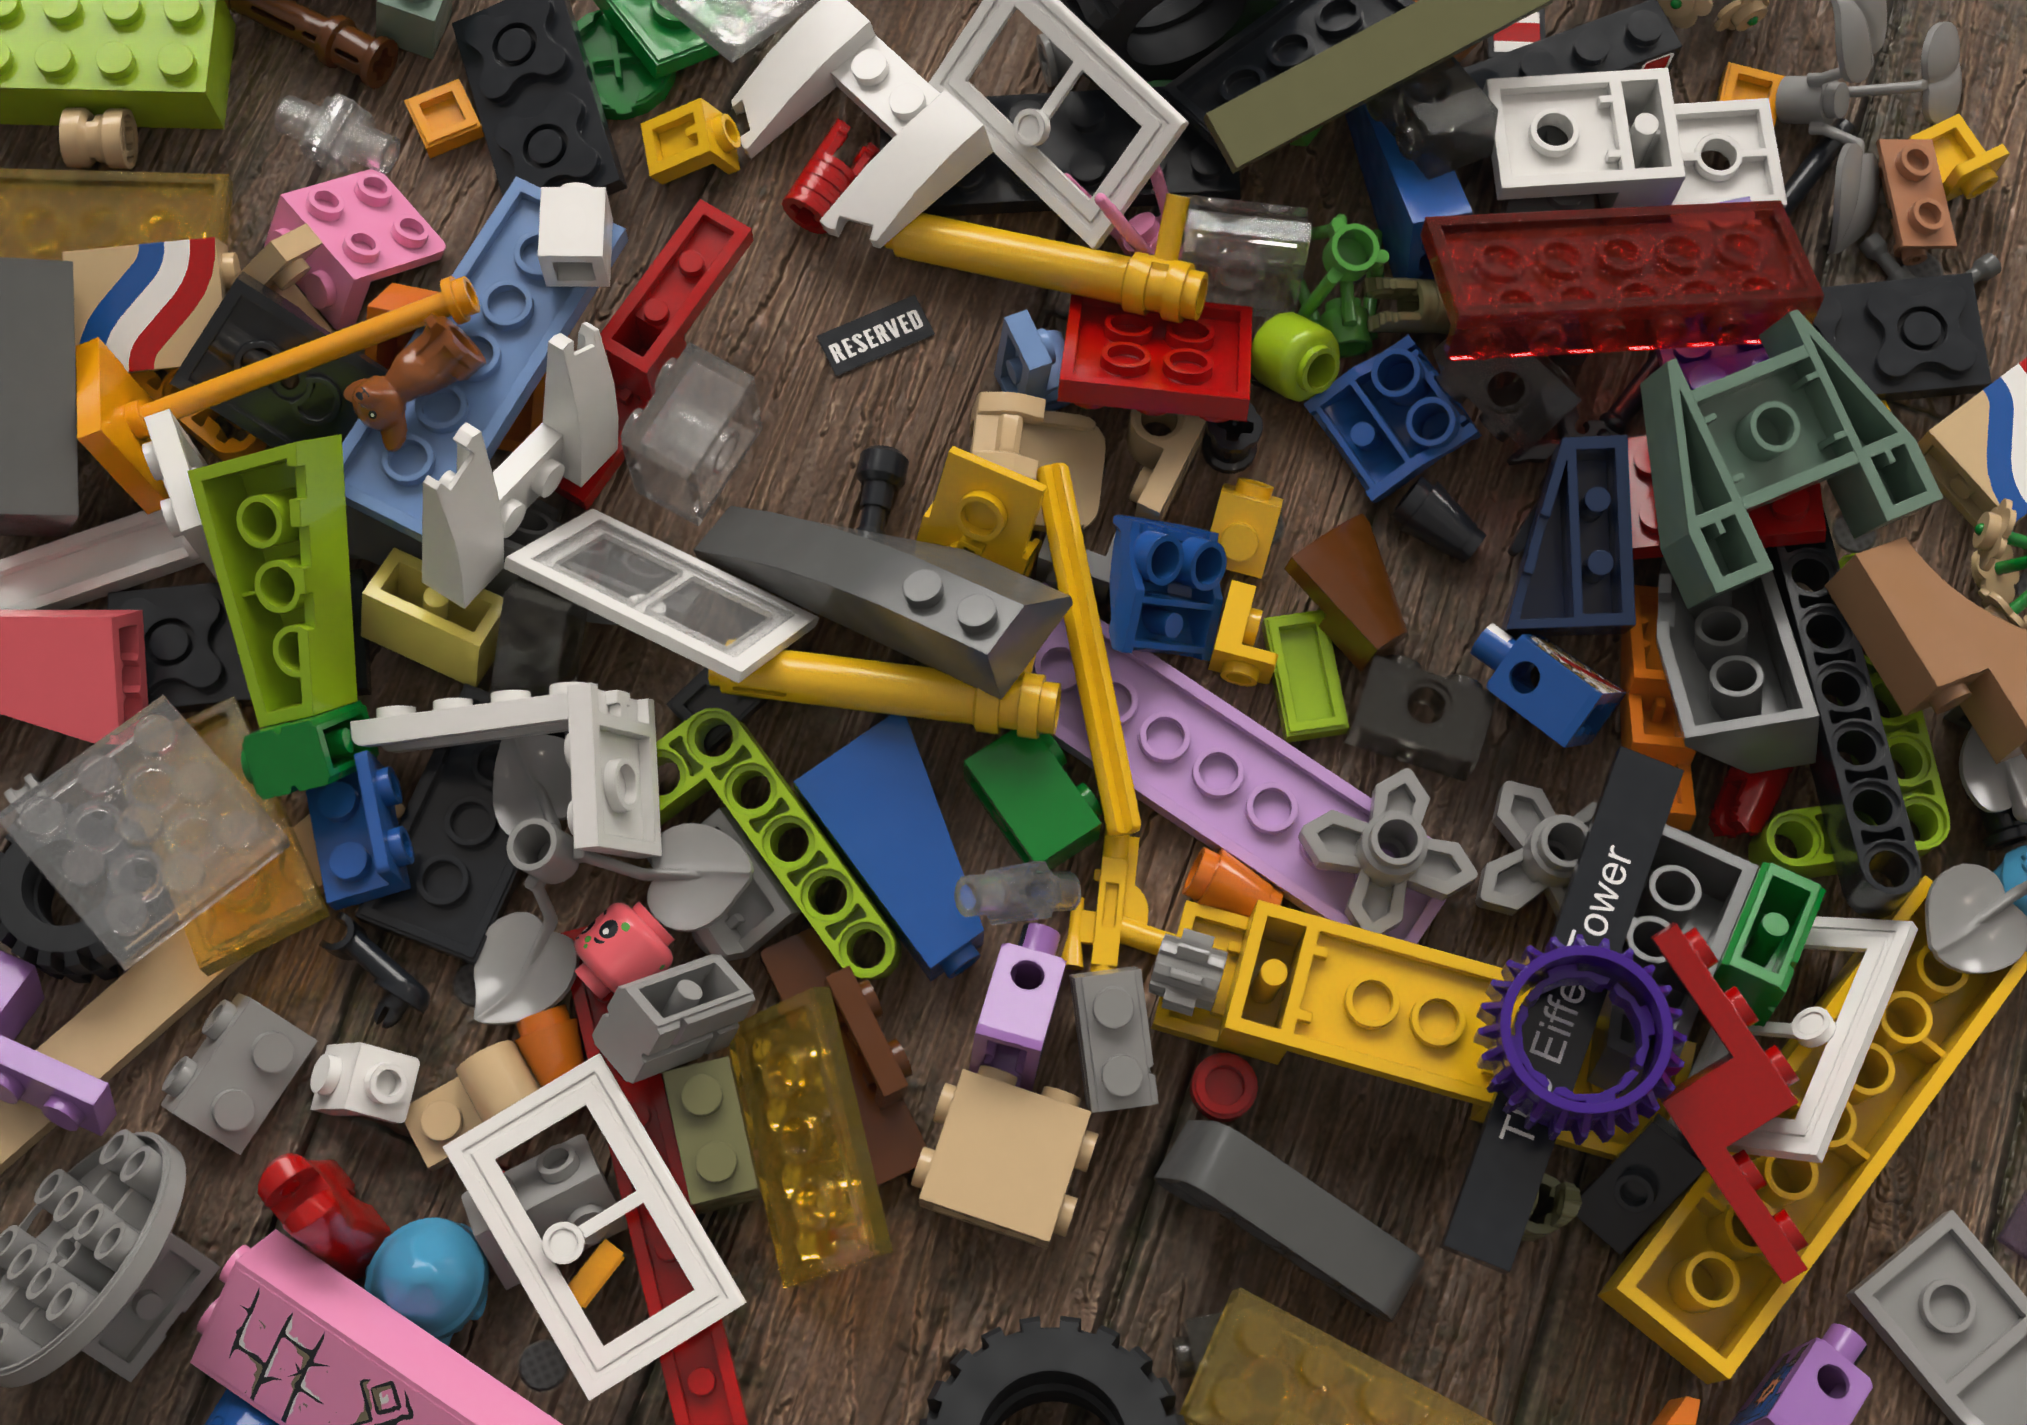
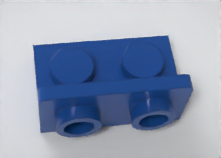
M368 750L354 754L356 772L340 778L331 784L306 790L326 904L335 911L411 888L407 865L414 863L413 846L406 829L398 825L395 805L401 804L403 800L401 786L394 769L391 766L384 767Z

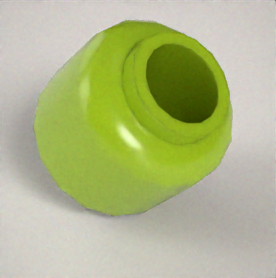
M1279 313L1270 318L1257 331L1252 341L1251 373L1260 384L1285 398L1297 402L1309 400L1316 394L1327 390L1339 373L1340 350L1336 337L1329 329L1297 313Z

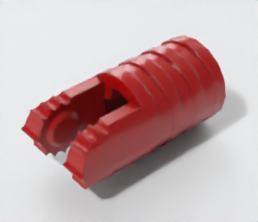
M840 119L836 120L782 201L783 210L790 219L805 230L816 234L827 233L819 220L864 167L880 152L878 147L868 142L854 156L853 164L850 168L844 162L834 157L833 155L836 150H839L848 138V132L851 128Z
M1731 766L1724 777V784L1714 803L1715 807L1711 810V816H1709L1710 822L1708 825L1714 833V837L1736 838V835H1741V833L1754 836L1762 832V828L1769 819L1775 804L1778 803L1782 789L1785 788L1789 774L1792 773L1794 767L1749 774Z

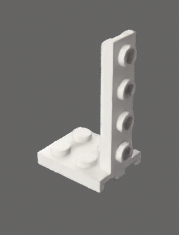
M170 409L144 417L151 438L150 442L142 444L144 457L156 481L163 480L170 497L160 501L161 510L148 515L145 511H141L0 559V610H67L107 596L109 592H119L203 562L217 579L187 473L189 470L208 466V464Z
M561 682L549 685V695L531 697V692L526 690H502L490 694L491 703L473 705V700L469 698H443L433 701L432 711L416 713V707L384 706L376 709V718L350 721L351 739L356 745L363 747L382 746L384 750L393 753L569 731L564 741V755L571 772L572 800L567 809V822L569 830L573 835L574 849L636 859L662 856L655 705L653 699L636 700L630 698V693L621 690H599L598 684L592 682Z

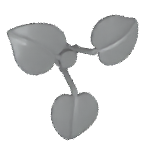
M1831 0L1834 12L1838 68L1822 73H1808L1807 76H1785L1781 80L1776 93V113L1781 123L1809 124L1810 135H1824L1845 144L1841 149L1836 166L1832 232L1827 252L1829 254L1842 252L1864 235L1875 218L1879 204L1880 176L1876 156L1873 153H1864L1865 144L1861 138L1828 125L1832 124L1836 118L1841 119L1845 116L1849 107V99L1852 97L1923 91V117L1925 121L1931 124H1938L1954 115L1961 98L1960 39L1956 26L1951 22L1936 23L1926 35L1921 55L1923 79L1911 82L1847 86L1845 82H1838V79L1843 78L1844 81L1849 83H1860L1867 78L1870 69L1874 66L1873 55L1882 48L1886 37V0Z
M1972 726L1963 742L1959 757V774L1967 795L1978 808L1985 812L1999 813L2011 808L2014 817L2018 821L2027 823L2026 758L2021 754L1996 764ZM1960 864L1942 872L1931 884L1925 901L1927 944L1934 958L1947 968L1966 974L1995 972L2012 965L2020 959L2027 950V916L2013 903L2027 895V881L2005 893L2000 879L1986 867L1976 864Z
M542 734L501 740L494 768L493 808L500 827L509 835L507 841L509 860L515 867L529 874L524 885L533 892L543 914V922L531 913L514 912L497 919L487 929L485 933L487 939L476 964L474 963L476 992L474 1019L489 1025L515 1024L525 1017L553 1008L570 991L576 980L577 975L574 970L579 967L580 957L575 951V941L564 934L554 932L558 924V917L546 892L545 885L546 883L558 884L564 882L577 871L579 863H587L642 881H652L647 893V904L652 915L667 928L679 932H694L710 927L720 920L751 883L754 867L749 855L736 840L724 832L697 823L680 824L661 833L662 856L651 857L653 868H642L595 852L574 849L573 837L562 830L560 820H567V809L572 800L571 772L564 755L565 739Z

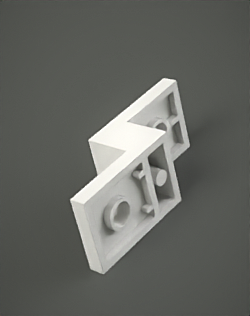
M1668 68L1486 79L1482 93L1497 200L1598 194L1603 227L1628 226V221L1747 196H1750L1756 217L1781 216L1787 206L1769 98L1674 104ZM1548 125L1556 126L1565 132L1568 142L1560 146L1549 145L1540 139L1537 129ZM1705 151L1720 152L1729 160L1730 168L1721 171L1708 167L1703 162L1701 153Z

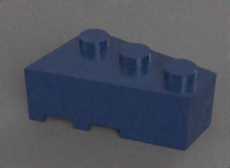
M1628 435L1563 437L1552 454L1501 629L1512 637H1520L1522 634L1541 636L1625 634L1636 625Z

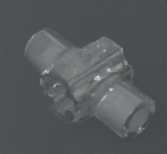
M336 93L334 97L327 96L321 106L296 96L288 95L282 100L276 110L274 123L276 130L279 133L299 140L298 145L303 155L317 163L320 168L337 175L340 172L348 173L352 165L357 163L379 173L387 174L392 170L399 157V138L376 129L375 126L377 124L372 114L360 107L354 100Z
M1033 861L986 870L985 874L962 876L956 884L954 899L958 911L964 917L987 916L991 926H1004L1052 918V913L1075 910L1081 899V886L1077 876L1071 871L1051 872L1045 861Z

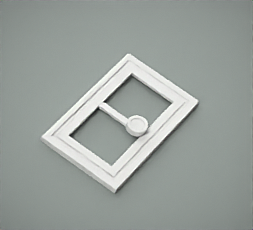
M983 0L929 81V84L941 94L946 90L984 124L994 153L1092 249H1099L1114 229V225L1096 204L1095 196L1098 193L1105 194L1124 215L1189 124L1175 108L1060 0ZM1018 9L1061 49L1073 63L1042 109H1024L1017 114L1012 124L969 82V79L1015 10ZM1083 72L1142 126L1091 199L1036 147L1042 145L1048 139L1051 131V118Z
M1815 917L1803 949L1865 952L1836 1023L1826 1009L1822 1007H1809L1798 1013L1792 1023L1767 1021L1764 1027L1752 1025L1748 1028L1752 1035L1797 1039L1802 1046L1808 1048L1818 1047L1826 1042L1827 1044L1796 1118L1775 1117L1726 1147L1729 1152L1737 1153L1744 1149L1747 1154L1814 1163L1823 1162L1918 931L1913 921ZM1712 1027L1709 1029L1688 1078L1729 1053ZM1670 1117L1668 1122L1680 1131L1672 1117Z
M600 1053L443 1146L448 1158L589 1401L747 1303ZM587 1106L636 1191L580 1226L570 1222L553 1224L546 1230L542 1240L496 1159L582 1107ZM644 1203L694 1290L603 1346L556 1263L569 1264L576 1261L584 1251L585 1239Z

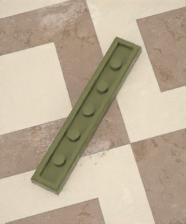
M1419 0L1205 114L1203 121L1234 174L1547 7L1554 0Z

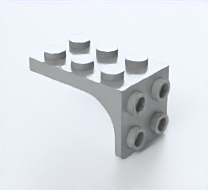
M1953 1210L1944 1212L1850 1290L1846 1296L1953 1425H2027V1297Z

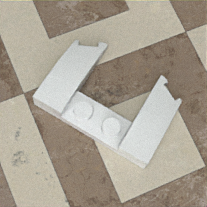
M847 0L818 1L767 53L731 100L736 115L746 112L750 131L740 138L745 153L751 159L836 87L843 91L892 137L891 141L864 167L819 220L823 229L829 235L836 237L840 236L848 221L871 226L873 228L870 241L873 247L876 248L883 247L994 152L984 124L946 90L941 94L936 91L875 35L871 22Z
M588 322L581 324L578 332L577 351L575 352L574 341L562 333L553 336L548 341L543 422L494 472H492L482 432L466 422L453 437V440L457 443V473L448 470L439 481L429 475L423 481L422 583L463 609L504 568V538H508L517 530L528 507L539 496L543 498L550 496L558 487L562 477L582 487L618 449L619 416L615 386L598 328Z

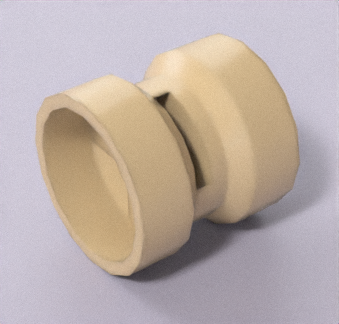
M66 107L62 111L59 122L60 151L66 166L75 169H90L98 161L105 163L112 169H132L136 164L138 156V131L132 111L127 108H108L103 114H96L94 116L87 108Z

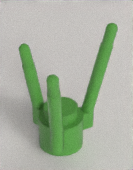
M1344 214L1336 215V217L1343 218L1347 225V217ZM1374 229L1373 232L1378 238L1379 246L1381 249L1383 236L1382 231L1380 229ZM1289 262L1286 269L1302 307L1311 293L1297 263ZM1370 269L1366 273V278H1370ZM1339 281L1341 297L1328 301L1325 304V312L1321 317L1318 310H1316L1309 318L1333 333L1338 340L1340 358L1353 357L1368 352L1373 346L1372 340L1378 338V333L1368 332L1367 326L1368 316L1376 314L1377 299L1364 296L1362 307L1361 300L1354 297L1353 281Z
M1335 217L1329 224L1303 229L1295 233L1294 239L1299 243L1330 238L1323 249L1322 256L1324 268L1328 273L1297 314L1309 319L1339 281H1357L1369 269L1370 277H1384V264L1389 260V253L1384 249H1380L1378 238L1365 225L1357 223L1346 225L1343 218Z

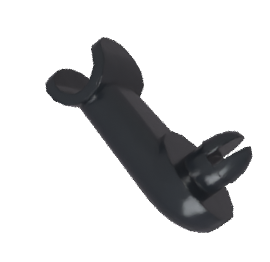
M339 912L335 919L347 926L345 938L333 944L322 939L319 946L342 960H355L375 978L373 983L386 991V994L375 1009V1023L378 1025L383 1022L382 1028H391L401 1020L409 1006L424 1014L431 1002V996L427 988L370 940L366 931L346 913Z

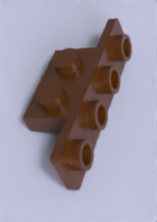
M813 927L764 948L760 955L761 962L869 1185L872 1188H878L915 1170L924 1146H927L904 1101L909 1086L905 1078L912 1075V1069L899 1041L895 1038L887 1042L876 1020L883 1016V1010L870 982L866 979L858 983L850 965L840 970L834 956Z

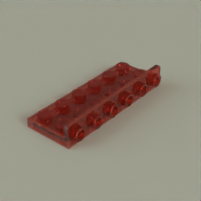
M1781 200L1425 217L1420 235L1451 323L1444 347L1447 359L1450 361L1761 344L1759 335L1786 314L1796 309L1813 324L1825 297Z

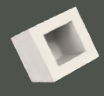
M579 182L566 183L561 187H541L538 260L546 287H610L613 217L606 187H592Z

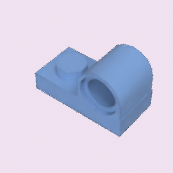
M1027 309L1004 317L994 375L1002 392L1022 393L1046 399L1045 410L1055 411L1071 404L1070 402L1057 401L1065 340L1061 332L1057 330L1046 331L1044 328L1037 330Z

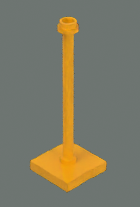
M449 276L441 279V292L155 401L143 387H140L126 371L123 364L102 340L97 337L76 346L77 439L148 515L161 510L160 501L170 497L163 480L156 481L144 457L142 444L151 441L144 417L170 409L177 420L424 327L426 326L424 319L431 313L437 317L444 316L447 318L452 316L459 325L467 323L471 320V315L480 312L478 296L472 283L466 276L457 279Z

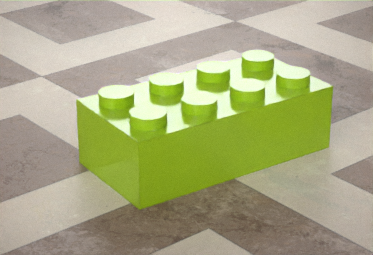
M0 0V124L59 126L62 111L66 107L87 108L94 116L96 114H103L108 108H127L132 111L137 127L224 129L236 24L225 1Z

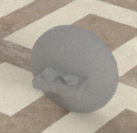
M127 1129L117 1132L105 1145L89 1154L68 1172L57 1169L49 1174L36 1191L34 1196L36 1205L19 1226L12 1225L0 1234L1 1387L14 1388L35 1382L61 1367L80 1351L85 1352L124 1379L132 1382L167 1337L165 1333L182 1311L185 1313L220 1269V1266L171 1232L184 1195L186 1166L181 1152L161 1136L146 1131L131 1133ZM44 1209L53 1215V1221L39 1236L34 1238L26 1231L37 1214Z

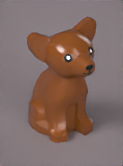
M431 313L424 319L426 327L423 333L396 356L385 376H372L368 379L357 380L344 390L343 395L346 400L353 403L356 416L364 425L380 431L383 444L388 451H398L406 440L408 429L405 411L408 402L421 396L433 394L457 380H468L486 364L485 357L471 338L453 321L444 316L437 317Z

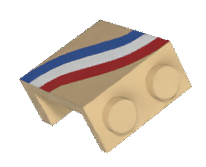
M216 237L62 252L63 261H73L75 358L77 345L99 337L123 364L128 373L180 368L231 288L230 282L241 272L237 254L235 252L228 253V246Z
M2027 357L1931 428L1918 442L1940 491L1974 529L1982 514L1986 511L1990 512L1994 507H1999L2001 501L2005 498L2013 501L2012 510H2016L2017 513L2015 525L2027 515Z

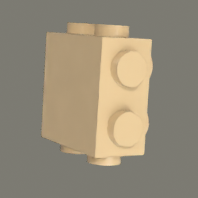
M980 1065L978 1073L963 1069L957 1086L945 1083L933 1117L934 1122L944 1125L936 1149L924 1146L914 1171L911 1185L922 1189L919 1197L920 1207L1048 1249L1052 1233L1066 1237L1078 1200L1076 1197L1065 1194L1073 1168L1087 1172L1099 1135L1098 1133L1086 1130L1091 1111L1079 1108L1081 1098L1061 1089L1044 1086L1040 1095L1016 1087L1018 1078L998 1068Z

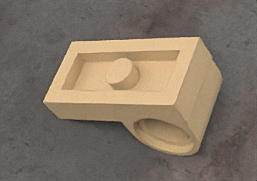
M1134 409L1131 410L1126 438L1127 447L1132 457L1144 466L1135 481L1129 497L1130 501L1137 503L1135 517L1163 521L1207 432V421L1199 416L1171 413L1150 416ZM1158 422L1169 427L1171 433L1166 436H1155L1145 431L1143 426L1148 423Z
M501 1041L478 1051L456 1068L458 1077L410 1103L404 1123L427 1168L432 1172L451 1162L443 1149L444 1145L541 1088L514 1041Z

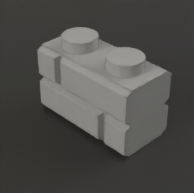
M714 953L618 986L607 1006L608 1013L602 1015L592 1037L596 1047L624 1080L633 1084L702 1057L703 1053L710 1054L728 1047L740 1027L738 1022L745 1019L755 1001L752 989L721 954L717 955Z
M1133 966L1069 975L1086 1107L1094 1113L1159 1104L1156 1078L1150 1070L1154 1063L1141 969Z

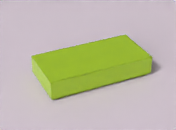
M1322 610L1263 618L1261 624L1266 651L1278 654L1272 682L1283 738L1287 743L1347 734L1349 729L1332 641L1319 627L1326 616Z

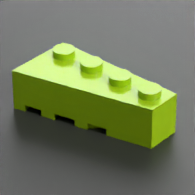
M342 434L293 442L187 471L259 728L315 716L358 701Z

